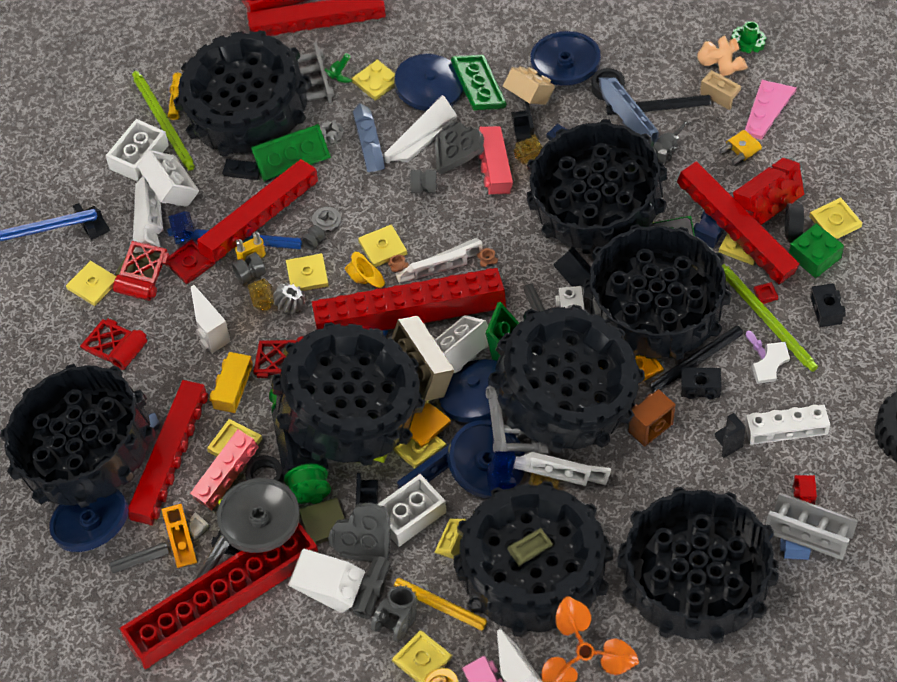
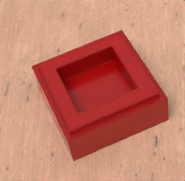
M772 282L754 286L753 291L763 304L778 300V295Z

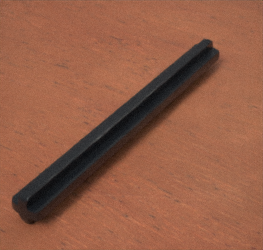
M701 95L635 103L643 112L708 106L711 105V96ZM606 105L607 115H617L612 110L611 105Z
M738 325L734 326L652 381L650 389L653 392H656L658 389L661 390L681 376V367L697 366L742 336L743 330Z

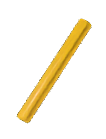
M397 578L394 583L396 587L401 585L407 586L409 589L412 588L415 596H417V600L479 630H484L487 625L485 618L404 579Z

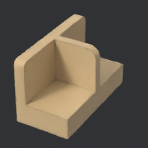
M712 70L701 81L700 94L710 95L712 101L728 110L732 108L734 97L741 91L740 85Z

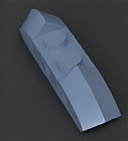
M599 78L600 90L606 104L612 106V110L622 118L626 127L639 134L647 133L652 139L651 146L654 147V144L659 139V131L616 78Z
M359 103L352 112L367 172L385 169L371 110L369 107Z

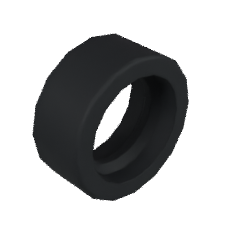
M613 68L598 70L592 77L591 90L593 95L599 100L605 101L598 86L599 78H616L625 88V78L621 72Z
M788 203L786 206L784 225L786 239H797L803 234L804 207L802 204Z
M258 456L252 459L245 469L246 480L253 479V474L257 469L271 467L276 471V477L273 480L281 483L284 481L281 463L272 456Z

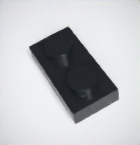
M226 159L222 174L225 177L258 180L260 172L256 162Z

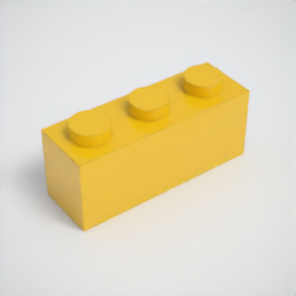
M229 352L227 358H224L221 374H218L216 378L215 390H212L210 393L213 409L236 413L253 368L251 356Z

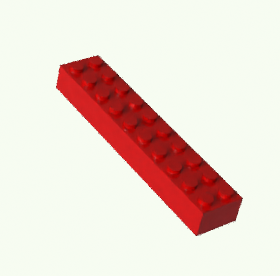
M489 268L482 271L450 275L438 279L434 278L427 281L412 282L410 284L395 285L388 288L311 301L316 329H323L325 323H333L334 325L340 324L341 326H347L348 324L362 325V328L368 330L370 328L388 330L395 328L398 319L419 316L421 321L426 323L495 310L498 302H501L506 307L505 289L498 268Z
M298 523L294 534L281 546L259 553L240 551L120 627L122 637L144 670H146L292 576L301 551L306 549L319 553L318 547L300 523Z

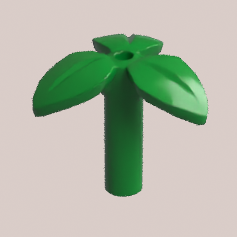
M345 53L340 62L336 61L330 66V70L324 69L326 74L332 79L336 77L338 82H352V79L341 74L351 56Z

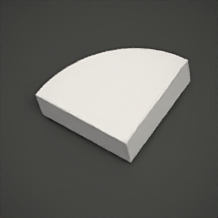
M196 512L192 515L189 524L191 536L195 540L210 527Z

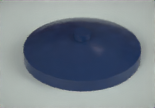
M573 31L552 33L543 37L534 45L530 56L531 67L537 71V75L549 78L551 80L550 83L554 85L578 84L592 77L598 70L601 62L600 49L592 38L582 33Z
M419 54L404 60L395 73L394 87L397 95L404 103L418 110L427 111L442 95L453 106L463 94L464 89L451 60L439 55Z
M490 359L470 361L459 372L453 373L445 396L438 398L442 410L447 416L456 421L466 423L491 418L489 400L486 398V388L489 386L488 377L490 373L496 372L497 361Z
M488 420L474 421L463 426L452 438L447 454L449 469L456 482L467 492L481 498H490L491 490L497 487L503 490L514 488V486L520 483L525 473L523 470L511 468L512 457H521L525 455V452L507 451L501 460H497L496 453L493 451L492 421ZM505 433L506 443H520L515 434Z
M117 489L112 495L106 498L100 497L96 502L90 503L87 507L81 508L79 504H76V506L58 505L50 520V534L56 544L66 551L84 552L95 549L107 543L121 530L128 516L127 501Z

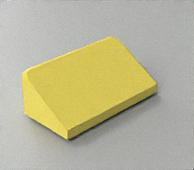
M449 519L435 553L452 559L460 554V539H462V536L457 532V526L460 521L466 519Z

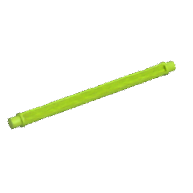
M139 71L133 72V81L142 93L162 130L166 132V136L181 162L189 171L195 168L193 159L184 147L144 77L140 75Z
M723 264L722 268L725 271L726 281L733 286L736 292L763 319L776 336L786 343L787 348L794 353L797 359L811 372H814L818 368L814 359L800 346L796 339L731 268Z

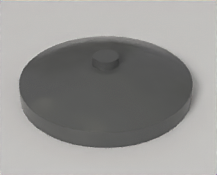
M269 478L249 479L235 485L224 495L217 511L218 526L224 539L236 549L251 553L270 551L284 544L294 534L300 518L299 505L294 493L285 484Z

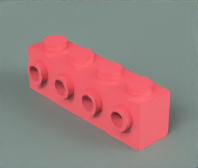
M501 126L479 127V131L484 136V151L481 155H478V158L482 160L481 172L485 175L484 186L487 187L489 195L510 194L513 180Z
M237 429L190 494L196 501L211 511L219 503L218 501L231 487L237 476L259 448L255 440Z

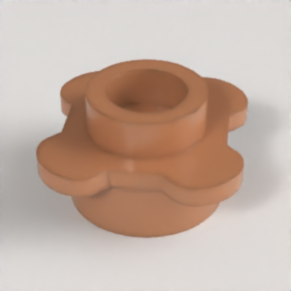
M485 248L477 254L482 267L498 263L493 249Z
M395 255L388 262L392 272L402 271L409 264L405 262L406 259L403 255Z

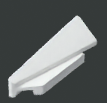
M443 95L384 153L385 163H390V161L409 162L432 143L436 136L439 137L445 124L457 117V114Z
M143 176L135 185L133 241L160 247L157 234L163 231L161 202ZM135 247L134 253L144 251L142 248Z
M475 238L431 258L411 263L404 270L395 273L397 280L400 284L467 265V258L476 256L478 252L483 250L482 241Z
M535 452L521 457L513 456L511 461V468L586 486L587 481L606 485L611 473V468L584 465Z

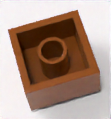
M659 389L654 393L648 394L643 402L631 408L634 416L629 422L628 432L645 447L673 425L675 403Z

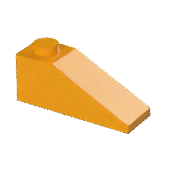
M182 504L163 508L162 513L177 568L197 563Z

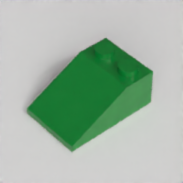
M501 302L497 303L485 333L491 357L495 361H498L500 356L496 351L499 340L506 333L511 334L519 324Z

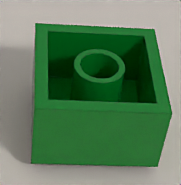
M816 223L790 243L789 253L800 263L803 269L814 278H817L842 258L844 245Z

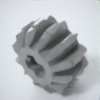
M287 282L280 284L273 294L274 305L278 306V310H284L285 313L287 311L291 314L299 312L305 303V292L300 290V286H294V283L291 285Z

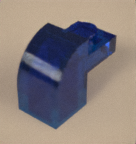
M183 211L168 216L171 228L167 229L168 235L174 237L176 244L195 238V230L190 212Z
M495 451L492 463H488L487 481L490 493L491 490L497 487L504 490L516 486V480L512 474L516 459L514 451Z

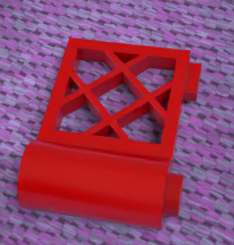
M132 241L120 274L114 280L113 291L148 301L155 298L157 294L155 284L162 265H166L169 257L167 249ZM135 247L142 248L145 252L136 258L133 255ZM154 252L161 253L159 259L151 261L150 254ZM147 257L150 263L140 268L137 261ZM136 264L138 270L133 273L126 272L128 266ZM152 267L154 270L152 278L145 277L143 272Z
M108 318L107 320L102 319L80 347L88 353L111 362L121 370H125L148 341L147 335L143 331L127 330L118 326L116 321ZM104 326L110 328V332L100 334ZM124 334L122 339L115 340L114 336ZM112 338V342L102 344V339ZM93 341H99L98 346H88ZM113 347L109 355L103 353V349Z
M304 336L298 337L297 340H260L253 370L254 375H257V378H269V375L280 374L281 369L277 366L286 358L285 354L280 350L288 342L296 343ZM264 346L273 348L268 354L265 355L263 353ZM278 353L281 357L273 363L269 358ZM265 361L270 364L266 369H259L260 365Z

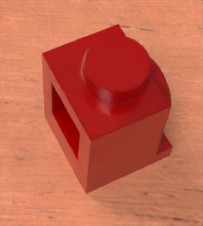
M794 475V498L815 505L817 498L815 475Z

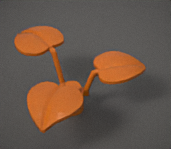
M567 596L562 600L557 609L556 625L563 635L568 636L575 632L579 641L575 650L577 656L568 663L562 657L548 659L542 667L541 676L543 682H576L578 673L571 665L580 659L590 660L594 655H603L601 657V666L607 673L619 675L638 665L639 659L635 651L620 639H609L604 643V651H594L593 646L584 642L579 634V631H584L589 627L591 613L584 604Z

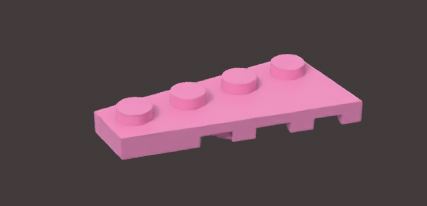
M762 80L745 131L756 139H762L773 121L779 116L783 107L786 106L791 96L796 92V87Z

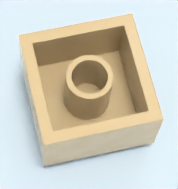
M520 66L519 68H511L503 87L530 104L546 105L555 85L550 83L551 80L549 78L537 75L535 69L530 67L526 69Z

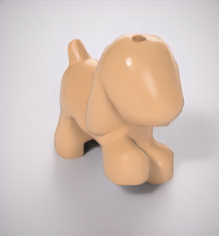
M722 36L718 40L719 48L712 42L706 41L697 54L698 61L703 66H711L718 63L720 75L723 77L748 68L746 61L741 56L733 61V53L740 49L736 38L728 42L726 36Z

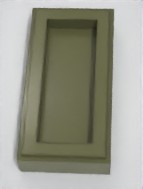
M542 528L512 544L507 550L520 566L551 548L553 543Z

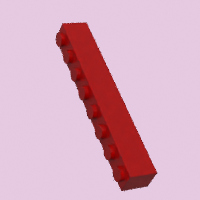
M324 0L248 12L247 17L250 31H266L268 36L340 24L345 25L365 20H377L386 17L384 0Z
M300 159L197 239L199 253L214 263L223 258L237 246L236 240L239 242V239L243 241L250 237L253 232L264 226L272 217H275L281 210L289 206L291 202L302 196L310 187H313L318 182L317 169Z
M697 161L680 172L677 180L680 188L685 190L693 201L698 203L705 213L710 215L717 222L718 226L723 228L730 235L731 239L736 241L743 248L744 252L749 254L756 261V264L769 274L772 280H775L780 285L795 274L800 263Z
M182 380L128 507V516L131 521L153 526L155 519L159 518L161 513L160 506L162 502L166 501L168 496L167 489L169 485H173L175 470L180 468L182 453L187 451L189 436H193L195 431L194 424L201 417V407L208 400V393H206L204 384Z

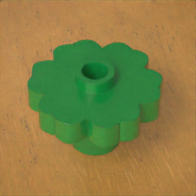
M748 21L743 27L734 29L731 40L736 38L740 47L739 50L746 53H751L752 51L760 52V50L764 49L766 42L765 34L760 32L759 25L753 21Z

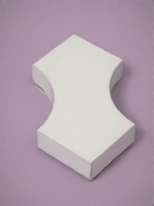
M785 342L767 344L764 359L753 363L752 369L757 384L776 381L777 368L781 364L789 362L790 356Z

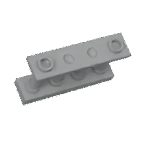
M315 42V52L301 54L298 62L317 59V65L303 67L300 70L302 75L320 71L321 77L311 79L312 86L324 84L325 90L307 93V101L327 97L330 104L332 103L331 97H334L333 87L328 85L322 59H324L322 48L319 49L317 42Z
M489 385L486 388V398L489 400L494 436L493 451L496 453L497 460H501L507 451L535 452L547 455L548 446L541 442L538 443L531 439V444L506 443L505 433H525L520 429H511L508 425L503 424L502 415L506 414L499 405L495 388Z
M779 493L774 509L775 512H769L765 525H771L774 536L843 560L850 540L848 538H853L858 520Z

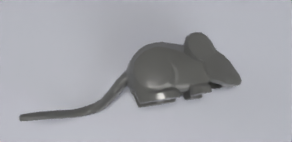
M685 121L674 133H665L660 136L658 142L654 144L659 162L665 164L667 159L671 160V154H674L678 147L677 141L679 136L677 135L685 125H690L691 122Z

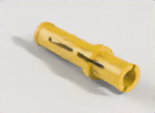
M182 73L173 74L168 118L170 120L179 119V110H176L173 100L178 97V85Z

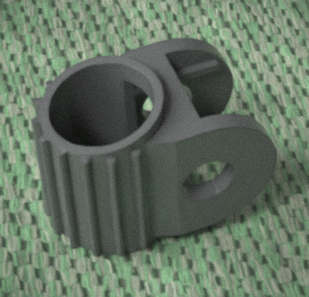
M399 585L390 589L387 597L381 602L373 616L371 630L379 632L382 626L394 631L393 640L398 643L405 637L409 626L413 625V621H416L417 596H415L412 588L409 589L407 586ZM391 612L400 616L396 624L390 619Z

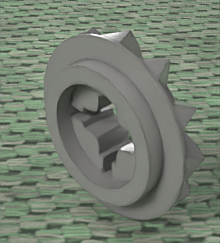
M328 119L325 123L320 122L319 126L326 144L335 143L342 138L344 131L341 123H336L335 120L329 122Z
M322 207L314 212L312 223L320 227L324 232L326 230L332 232L341 223V214L335 208ZM329 215L330 220H328V222L325 223L324 220Z

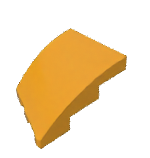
M427 402L422 413L414 414L409 429L413 434L412 439L422 448L450 425L451 420L443 412Z

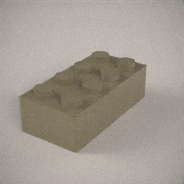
M419 316L398 319L391 339L398 343L410 358H416L419 363L416 373L419 377V392L422 399L428 401L444 397L454 373L453 365L448 361L444 352L437 345L434 337L431 336Z

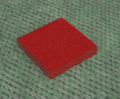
M190 240L169 255L166 266L185 284H189L216 263L199 253L198 245L193 240Z

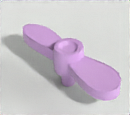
M747 331L745 334L746 338L753 344V349L758 352L760 358L764 359L765 349L762 347L761 340H757L751 331Z

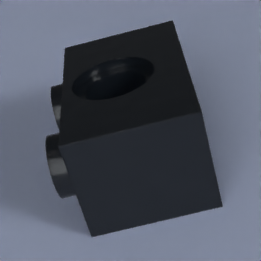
M835 284L812 286L810 299L819 328L842 324L843 317L846 316V310L844 305L841 306L840 291L836 290Z
M681 367V397L688 399L696 397H706L707 399L720 398L721 368Z

